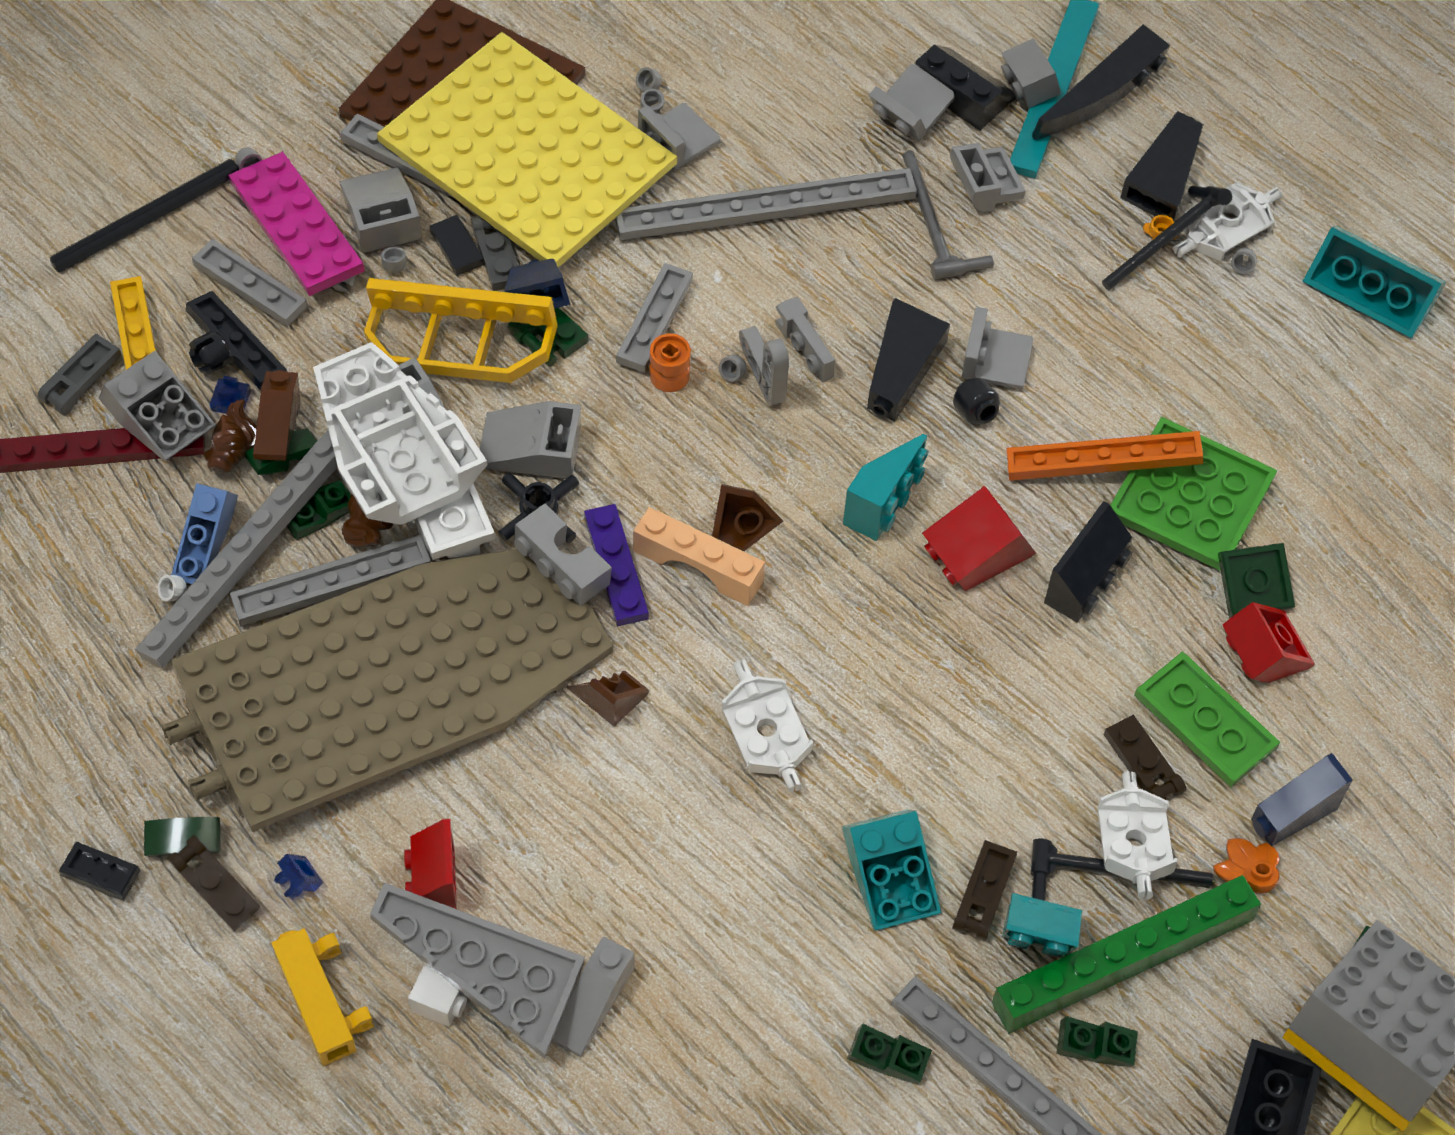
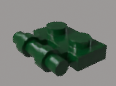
M560 308L554 309L558 326L549 360L545 362L549 367L557 362L558 358L553 354L556 351L564 358H567L588 342V334ZM509 322L507 327L514 333V339L520 344H525L532 350V354L539 350L542 345V341L540 342L535 336L539 334L544 338L547 326Z

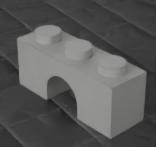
M543 504L515 524V547L523 556L530 557L536 563L540 573L547 578L550 577L559 586L560 591L566 598H572L581 607L610 585L612 567L590 546L577 554L561 552L558 547L566 542L567 524L551 508Z

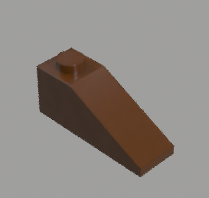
M282 370L266 371L260 395L253 452L254 459L287 460L300 408L298 373Z

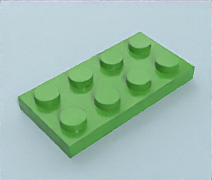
M1183 651L1135 691L1134 696L1231 788L1273 753L1280 744L1277 738Z

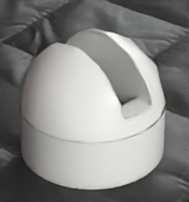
M163 575L158 582V594L163 601H177L184 594V591L187 590L185 580L177 575Z

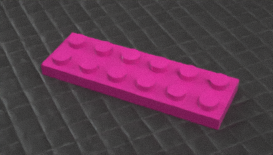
M283 151L229 174L231 185L308 296L365 272L363 262Z

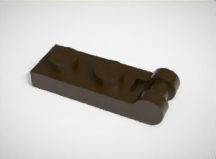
M1134 714L1105 729V738L1130 774L1131 771L1136 773L1137 784L1142 790L1165 800L1171 795L1178 796L1186 792L1184 780L1180 775L1175 774ZM1161 778L1164 784L1158 785L1154 781Z
M193 835L186 841L187 846L178 854L173 852L167 860L234 932L261 907L208 851L202 842ZM197 855L203 863L193 871L187 863Z
M987 840L984 841L952 929L963 932V929L976 934V938L986 941L1014 865L1017 851ZM973 909L984 913L982 920L968 916L970 910Z

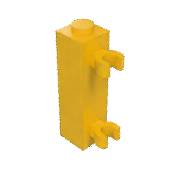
M305 928L299 931L290 930L281 934L277 940L271 942L272 948L322 1066L355 1053L356 1048L352 1035L370 1030L374 1025L367 1006L361 1007L350 1015L343 1017L319 962L341 954L340 945L335 933L327 934L312 944Z

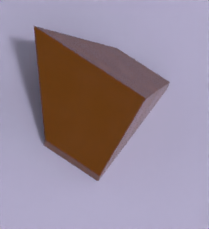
M722 484L712 537L745 551L781 524L783 520L754 490Z
M622 671L619 676L614 673L611 678L602 676L600 680L594 678L591 682L566 686L567 689L614 727L650 691L626 671Z

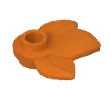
M1229 839L1226 845L1229 860L1213 866V871L1226 882L1244 875L1250 887L1256 893L1270 892L1279 881V871L1276 868L1280 861L1279 854L1269 843H1262L1255 847L1250 841L1245 839Z

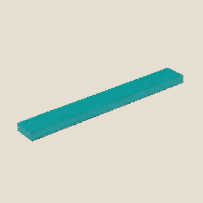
M1070 0L1048 58V62L1056 73L1061 94L1029 108L1010 158L1017 174L1036 179L1052 135L1035 140L1032 137V133L1039 118L1068 93L1100 3L1090 0Z

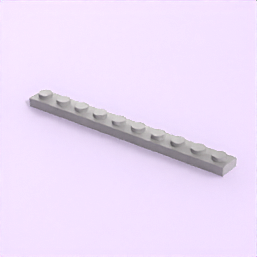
M905 168L627 207L615 218L619 239L627 240L916 199L917 190L911 169Z
M329 430L314 444L137 646L135 650L141 658L163 668L338 466Z

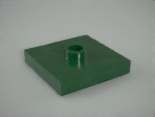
M1284 543L1218 553L1229 618L1236 615L1252 602L1281 610L1295 607Z

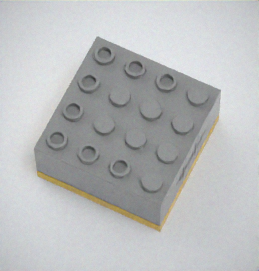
M1376 920L1311 994L1282 1038L1397 1128L1404 1131L1455 1066V977L1398 936L1393 930Z

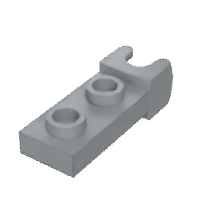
M794 297L777 305L776 309L781 318L776 319L775 323L785 338L790 337L793 347L803 353L806 364L812 373H816L822 382L832 379L834 377L835 359L807 320L808 310L798 297Z

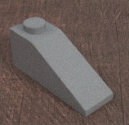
M604 936L602 937L572 991L552 1040L553 1043L582 1057L634 971L635 952Z

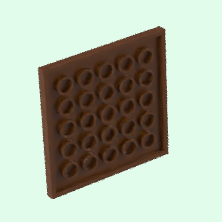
M435 0L339 107V114L349 121L356 114H359L385 127L501 32L576 85L586 75L584 66L451 0Z

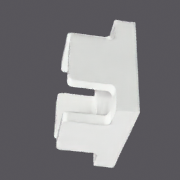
M474 484L469 487L460 499L416 518L418 535L421 534L428 555L432 560L447 556V560L481 555L480 545L495 540L494 530Z

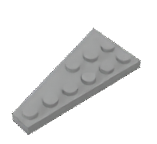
M384 883L370 912V919L545 1059L585 962V957Z

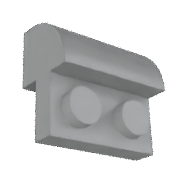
M980 143L952 147L950 152L951 162L973 206L977 210L993 212L997 203L1024 198L1026 190L1003 146L984 150Z

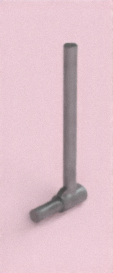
M906 151L902 157L906 168L911 169L917 190L916 197L937 258L931 263L933 279L964 275L968 271L993 267L992 255L966 260L949 255L914 152Z

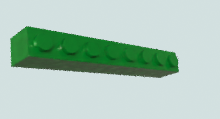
M1241 875L997 987L991 1004L1008 1034L1252 922L1261 903L1244 875Z

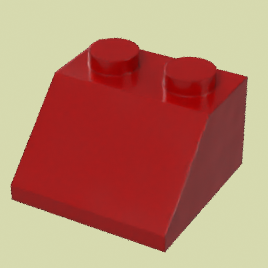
M1252 602L1222 624L1228 634L1226 636L1228 644L1234 651L1238 652L1243 661L1241 663L1243 671L1253 680L1270 683L1310 669L1315 665L1284 610Z
M442 819L410 836L411 849L404 850L405 871L411 870L412 881L405 882V890L457 909L455 847L451 819Z

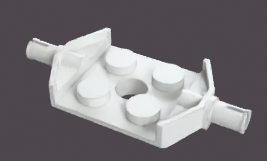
M1239 183L1230 185L1226 189L1232 192L1231 202L1228 205L1213 206L1184 230L1186 240L1173 246L1174 254H1177V257L1180 258L1191 250H1196L1198 253L1218 261H1223L1225 253L1265 229H1267L1268 233L1271 232L1274 218L1269 204L1282 198L1281 191L1274 187L1263 194L1261 191H1254ZM1222 213H1233L1237 218L1229 219Z
M745 659L741 660V664L739 661H736L733 667L740 682L722 700V710L747 768L753 773L783 776L788 791L794 792V787L798 791L802 788V784L795 772V767L812 751L813 740H809L786 691V681L784 679L755 677L752 675ZM762 725H771L776 732L772 736L767 737L762 736L757 729Z
M1126 771L1121 776L1124 789L1101 797L1097 808L1104 866L1108 872L1129 879L1133 884H1137L1138 898L1143 900L1145 895V900H1149L1153 897L1151 881L1172 874L1178 861L1177 858L1173 859L1166 814L1169 801L1137 788L1136 773L1131 771L1129 776V771ZM1127 839H1137L1143 845L1134 846Z

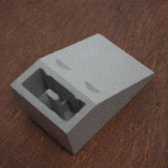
M398 167L339 181L362 253L422 239L420 217L412 193Z
M153 351L104 384L99 396L100 401L118 423L164 461L216 426L156 351Z
M546 401L487 412L480 444V451L487 460L485 469L567 478L573 475L582 426L581 405Z

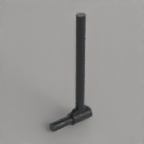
M1190 186L1188 189L1189 196L1199 198L1201 201L1102 280L1103 286L1107 290H1111L1213 206L1228 205L1232 200V192L1229 189L1215 186Z
M1043 838L1033 840L1031 898L1045 901L1047 877L1055 871L1056 867L1113 874L1105 869L1104 859L1057 853V848L1050 840ZM1175 868L1172 874L1156 880L1211 887L1213 873Z

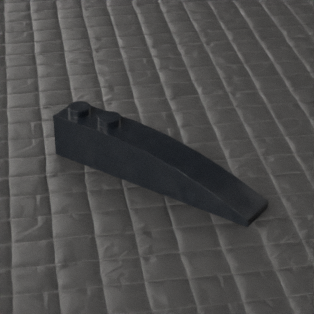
M1143 24L1039 118L1032 137L1037 140L1087 121L1114 105L1136 86L1141 88L1150 78L1151 72H1159L1166 64L1168 58L1165 55L1170 44Z

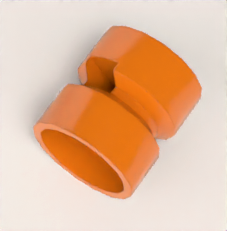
M663 334L654 339L650 345L649 377L652 384L659 390L664 392L679 391L689 382L691 348L684 337L677 334Z

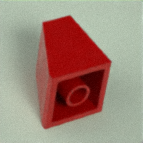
M983 486L922 532L928 541L924 545L925 549L935 562L941 559L946 565L942 572L953 586L959 583L965 591L1036 554L986 486Z

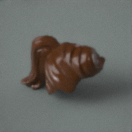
M244 399L237 400L228 406L227 416L221 415L212 433V447L204 452L210 472L218 470L225 474L229 473L246 456V451L254 447L257 424L244 412L246 402Z
M353 494L351 495L348 502L351 518L343 523L342 528L345 542L356 547L379 544V540L382 539L380 531L392 528L393 523L367 519Z

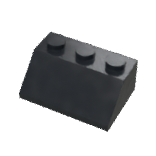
M934 44L915 61V65L954 92L955 99L948 109L980 131L1017 98L1012 89L949 47Z
M1102 502L1056 564L1049 581L1044 603L1077 623L1084 613L1090 615L1099 601L1097 595L1101 590L1108 591L1116 577L1113 573L1118 567L1123 569L1133 553L1129 550L1133 537L1109 503Z
M1252 1039L1225 1135H1304L1322 1068L1305 1056Z

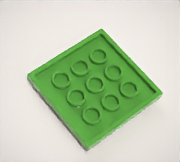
M1161 416L1151 435L1192 432V430ZM1200 435L1203 464L1130 470L1110 506L1125 526L1221 571L1218 553L1236 550L1278 470Z

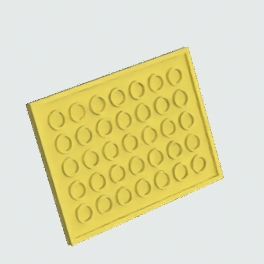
M503 32L488 42L377 133L378 142L539 261L550 258L554 259L558 268L677 164V156Z

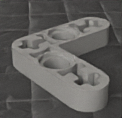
M756 326L740 330L739 340L742 350L767 404L772 406L785 402L789 357L783 340L779 338L764 343Z

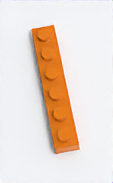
M1200 431L1007 448L1009 481L1203 464Z

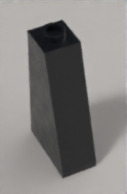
M1177 111L1126 177L1120 198L1153 216L1166 215L1175 222L1203 123Z
M897 298L893 300L869 390L868 409L872 410L879 417H886L894 422L896 421L946 345L950 329L949 323Z

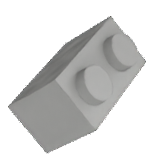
M1034 38L1002 52L1005 63L1001 66L1002 73L1007 82H1013L1011 85L1017 99L1023 98L1028 108L1061 94L1056 73Z

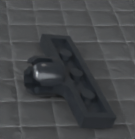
M213 291L186 303V312L206 332V334L189 343V355L194 366L200 367L208 364L199 368L201 373L211 374L228 364H234L261 390L266 371L287 370Z

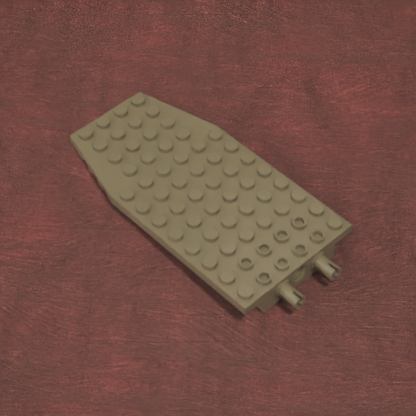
M517 549L424 563L172 659V668L185 693L186 705L190 715L167 724H162L161 726L169 745L196 734L202 737L216 766V770L188 780L191 793L194 794V799L198 801L203 797L225 789L228 791L239 816L244 815L251 831L254 832L509 727L516 722V718L527 710L530 712L540 704L543 698L553 691L555 693L566 686V682L571 678L583 674L613 652V644L588 601L580 607L572 598H566L560 591L559 586L550 577L543 576L538 570L536 563L530 557L523 556Z

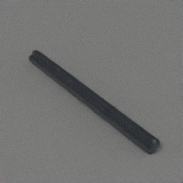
M228 159L55 253L50 257L53 268L57 272H62L230 180L229 174L238 171V165L233 159Z

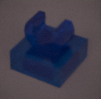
M224 376L223 379L219 378L210 401L211 411L227 414L228 406L241 399L246 401L245 409L251 392L250 385L238 382V379L234 377Z
M286 853L277 862L282 871L276 875L274 881L278 884H285L288 880L291 882L290 888L284 893L285 897H298L302 890L315 892L324 883L306 856Z

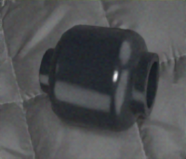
M972 378L958 386L954 394L953 405L970 424L980 425L989 423L996 417L1000 398L998 393L983 379Z

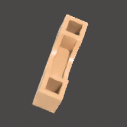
M651 507L647 509L633 531V552L661 565L667 561H680L689 564L704 573L715 584L719 593L746 606H749L764 582L765 561Z

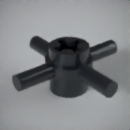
M507 473L502 478V483L520 499V515L498 531L499 536L505 542L515 535V524L543 504H546L558 514V501L579 485L578 479L574 475H570L552 489L549 485L542 482H535L524 486L512 473ZM567 526L566 543L569 544L576 538V533Z

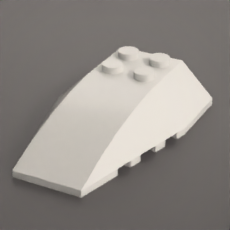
M372 342L313 367L339 473L367 519L400 525L405 524L460 499L487 466V460L458 416L451 410L447 411L442 407L440 400L431 393L427 394L419 387L418 381L411 375L406 376L400 370L399 365Z

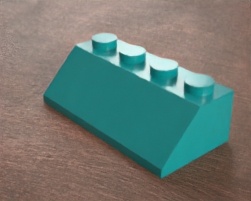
M1339 226L1331 227L1303 279L1304 283L1410 338H1413L1446 284V281Z

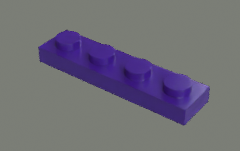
M616 504L585 510L584 519L593 549L612 567L610 585L605 589L616 626L648 620V608Z

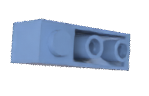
M196 483L171 575L180 576L186 583L193 584L215 559L229 530L238 495Z

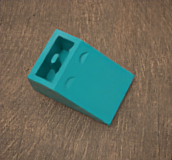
M922 434L862 466L847 489L843 525L875 541L879 539L883 531L889 532L896 518L894 513L898 507L901 509L905 507L911 491H909L913 484L918 485L924 476L926 468L923 467V464L929 453V450L925 449L927 435Z
M907 809L842 826L849 859L874 931L941 913L916 810Z
M1012 893L1001 937L1008 939L1007 945L1028 950L1030 945L1043 947L1042 953L1045 955L1062 958L1066 954H1071L1078 947L1082 910Z

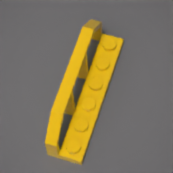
M376 278L368 279L366 290L372 307L364 330L368 343L372 342L398 365L412 358L391 356L375 336L383 309L407 310L412 313H432L417 359L426 374L512 383L549 360L558 326L552 297ZM453 315L469 317L471 319H486L473 365L429 360L442 316ZM497 320L504 323L518 322L528 323L533 326H547L539 350L508 368L484 366Z

